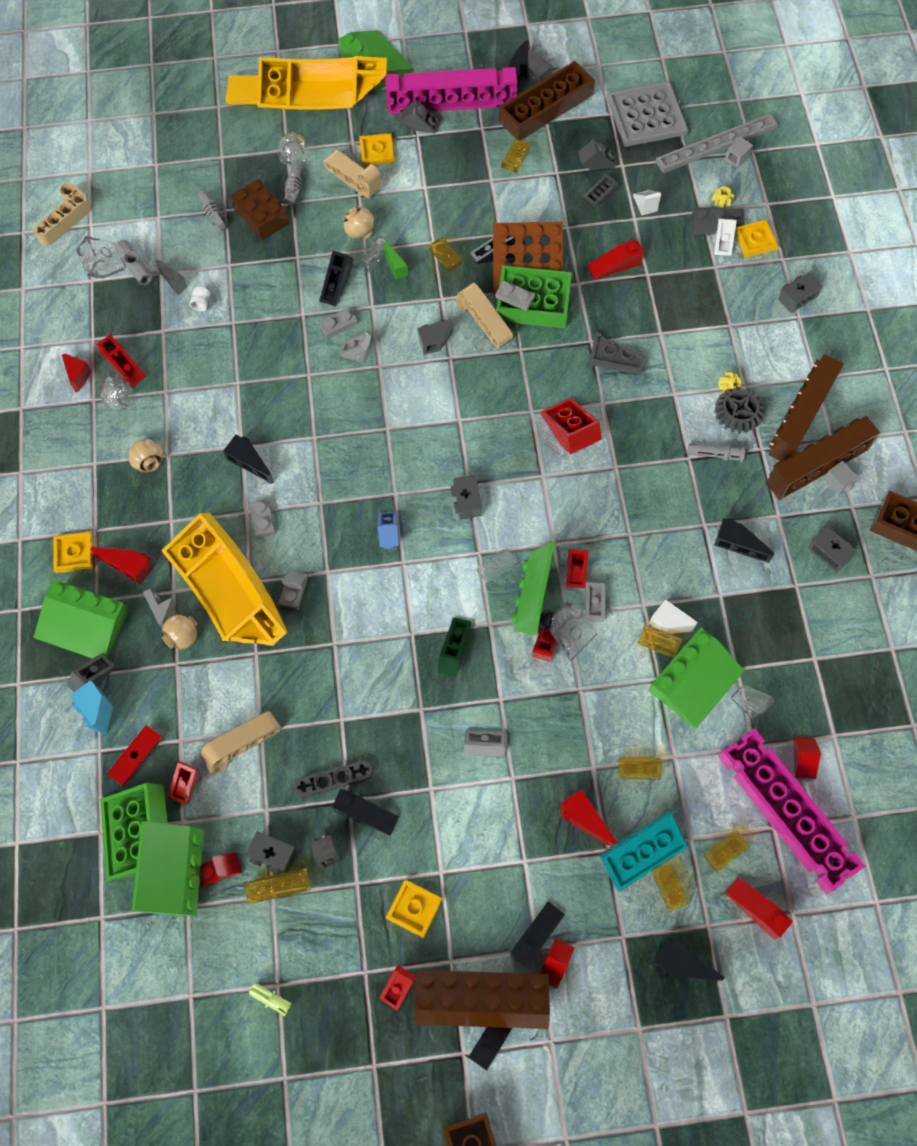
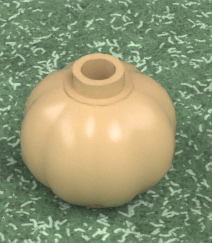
M352 207L345 213L344 216L346 218L343 225L349 237L355 239L364 237V239H367L372 235L373 232L371 230L374 226V218L368 209Z
M151 439L137 440L129 450V463L133 468L141 472L155 471L162 463L163 449L157 442Z
M173 615L164 622L162 627L164 635L161 638L171 649L174 647L178 650L187 649L197 639L196 626L198 624L191 616L187 618L183 615Z

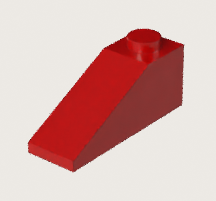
M634 239L618 245L589 263L587 267L593 279L596 280L641 265L644 251L638 240Z
M111 333L96 344L98 352L131 387L146 377Z
M91 547L90 549L97 559L139 585L154 568L150 562L151 558L143 552L139 554L134 550Z
M582 790L561 802V810L559 812L565 821L569 820L573 826L609 847L617 843Z
M737 878L725 892L773 940L780 938L794 922L777 905L740 878Z

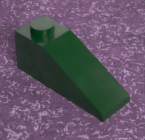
M453 617L439 656L437 673L457 677L470 632L471 621Z

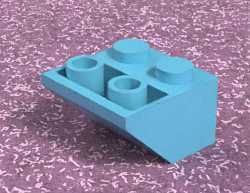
M90 680L70 695L74 700L71 704L78 713L82 714L84 717L82 719L89 728H92L95 733L99 731L105 736L108 733L113 705L105 694Z

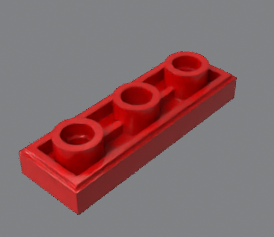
M145 725L108 771L107 775L124 787L163 737ZM138 753V757L133 759L134 755Z

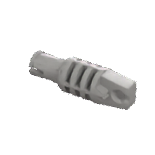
M297 164L292 166V172L287 178L284 190L285 203L294 205L300 193L302 184L301 173L303 171V167L300 164L298 169H296Z
M207 191L199 192L198 198L201 200L203 210L211 224H217L220 231L226 229L222 221L225 219V216L217 203L210 198Z

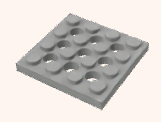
M669 81L607 93V100L624 147L687 135L688 129Z

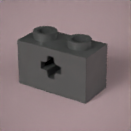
M808 272L804 276H798L791 284L784 285L780 290L781 293L778 300L792 314L817 298L823 286Z
M470 475L453 478V485L450 488L452 497H456L454 509L455 513H459L460 520L482 516V504L476 476Z
M828 526L808 547L811 552L836 573L857 553V550L854 549L851 543L843 540L835 530L830 529Z
M256 831L246 855L251 858L249 862L260 867L262 863L270 866L269 871L280 875L281 871L287 874L297 849L294 846ZM273 851L275 853L274 857L266 855L267 852Z

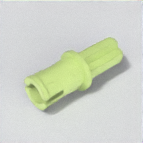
M254 983L249 990V995L266 1004V1008L270 1007L283 1016L287 1014L292 1005L291 1002L275 994V991L270 992L257 983Z

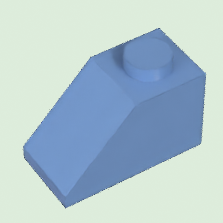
M397 511L378 513L380 547L391 549L399 546Z

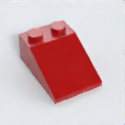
M572 398L540 412L560 445L569 454L578 452L602 440L600 422Z

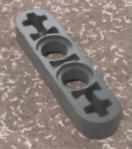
M366 761L355 762L302 777L295 782L294 790L299 797L307 798L366 781L371 778L373 770ZM362 766L365 769H369L366 771L365 776H362L361 773L355 774L356 779H353V774L350 770L354 768V772H358ZM342 771L349 773V779L345 782L338 780V774ZM327 777L329 779L328 786L320 787L318 785L319 779ZM311 780H314L315 787L317 788L313 790L312 786L308 787L305 793L302 790H298V788H301L302 783H305L306 786L312 785Z

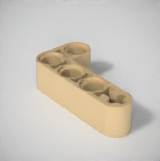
M335 150L323 160L324 166L328 171L365 198L369 199L381 188L380 173L372 164L363 169L338 150Z
M71 183L63 184L60 187V193L65 202L34 227V233L42 246L52 245L91 211V205L85 193Z
M472 283L458 293L455 299L458 308L463 312L468 309L496 348H500L513 339L511 330L477 284Z
M270 711L265 712L207 743L202 748L201 760L210 774L216 775L227 767L229 760L276 735L281 730V726Z

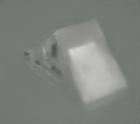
M745 684L730 697L751 719H754L758 714L762 715L774 703L771 696Z

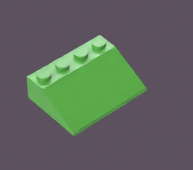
M378 30L349 32L338 38L339 52L343 58L354 56L387 58L386 74H398L399 77H404L405 73L414 71V68ZM386 77L372 89L374 92L386 87Z
M502 265L500 285L503 281H506L534 293L535 299L528 311L498 299L497 313L506 323L565 329L572 272Z
M550 542L533 551L529 555V560L525 559L523 571H526V574L520 580L519 588H522L521 595L517 594L515 606H519L518 612L513 613L511 623L515 624L514 631L533 635L538 633L555 542Z
M53 579L44 597L34 638L91 659L101 653L108 658L130 611L122 602Z
M701 627L651 684L648 691L696 729L745 670L716 638Z
M144 783L100 799L106 881L136 876L141 822L168 824L164 785Z
M146 821L141 822L132 911L173 917L197 915L204 841L203 829Z

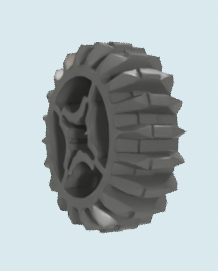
M738 387V390L733 388L731 392L726 389L715 403L714 413H716V419L719 420V425L724 424V429L730 428L731 433L734 430H737L738 434L742 430L745 433L749 432V430L753 431L760 425L764 417L765 407H762L763 401H759L760 395L754 396V391L748 392V387L745 390H742L741 387Z

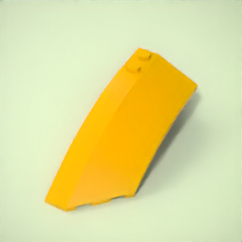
M354 56L339 59H282L259 57L257 107L289 110L353 108L385 78L387 58Z
M199 513L161 550L184 578L207 611L222 638L221 641H237L273 646L288 633L272 598L255 570L211 513Z

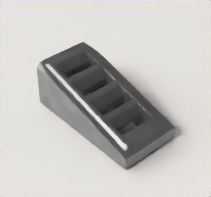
M606 173L583 196V199L596 208L619 189L618 183ZM590 196H593V197H594L595 199H597V200L594 202V201L590 198Z
M160 260L156 261L160 274L172 289L180 295L187 288L184 277Z

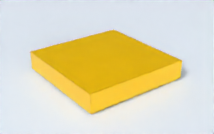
M229 75L226 104H257L258 76Z
M392 133L359 136L362 166L395 163Z
M767 220L735 228V236L745 258L776 251L779 247Z
M92 532L53 536L55 573L94 569V557L90 551L91 547H93Z
M405 879L386 919L424 938L443 898Z

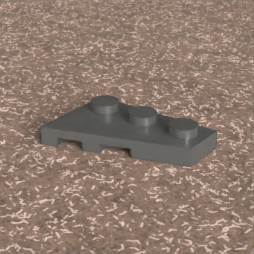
M693 208V239H697L705 234L707 236L713 235L714 232H717L718 218L737 220L736 227L744 225V209Z
M596 331L589 365L641 375L645 360L644 355L628 347H622L616 344V341L608 340Z

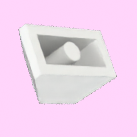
M664 600L649 622L655 631L662 632L665 635L692 632L698 623L667 600Z

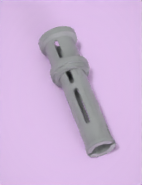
M689 443L687 455L722 458L724 461L736 460L743 463L745 447L736 448L729 445L718 447Z

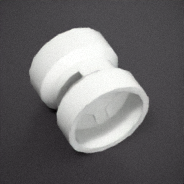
M195 287L189 305L194 310L205 311L211 294L206 288Z

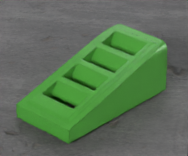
M384 242V255L394 278L397 280L408 276L407 264L388 242Z

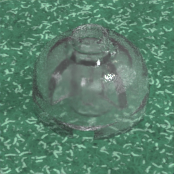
M289 132L279 140L277 152L282 163L292 164L291 161H297V164L310 158L308 141L302 135Z
M119 373L104 379L100 385L99 395L103 404L117 411L132 407L134 404L131 401L135 400L129 382H124L121 379L124 376Z

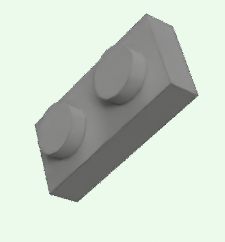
M503 281L495 294V298L528 311L535 299V294Z
M347 308L318 323L328 339L357 325L358 321L351 309Z
M268 498L250 502L256 538L275 535Z
M586 582L585 621H605V583Z

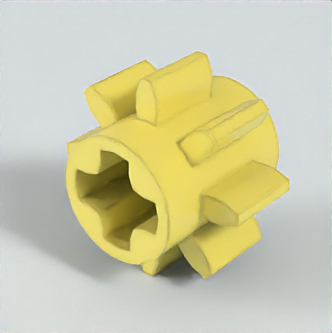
M724 186L719 189L716 188L712 196L715 206L719 208L730 206L734 198V194H731V189Z
M725 372V377L720 378L719 388L723 390L722 393L726 389L731 392V389L735 388L738 390V387H741L742 382L740 377H737V373Z

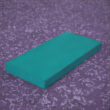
M667 811L598 855L616 890L620 892L689 847L672 813Z

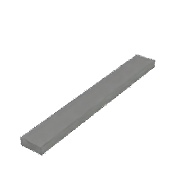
M769 113L657 157L655 162L664 174L727 149L739 137L747 141L777 129L778 123Z

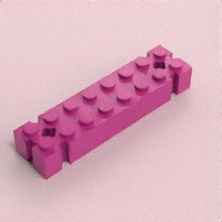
M516 67L503 68L502 71H496V68L405 73V77H399L398 74H385L388 114L401 113L404 107L415 100L420 102L429 111L497 108V105L504 104L516 97L517 92Z
M754 728L744 735L737 744L735 742L722 751L718 758L728 770L730 768L735 770L737 773L734 776L735 780L808 873L812 871L816 873L818 878L815 879V882L825 894L833 892L846 882L845 879L854 876L865 865L854 852L849 854L846 851L845 847L848 845L772 749L770 748L767 751L764 749L762 744L765 741ZM830 860H832L834 863L832 864V866L829 864Z

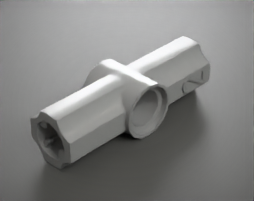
M121 239L118 241L114 248L126 264L129 272L133 274L140 285L146 286L150 284L153 276L140 259L139 254L134 251L127 240Z

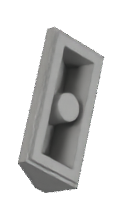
M465 730L464 754L504 757L506 732Z

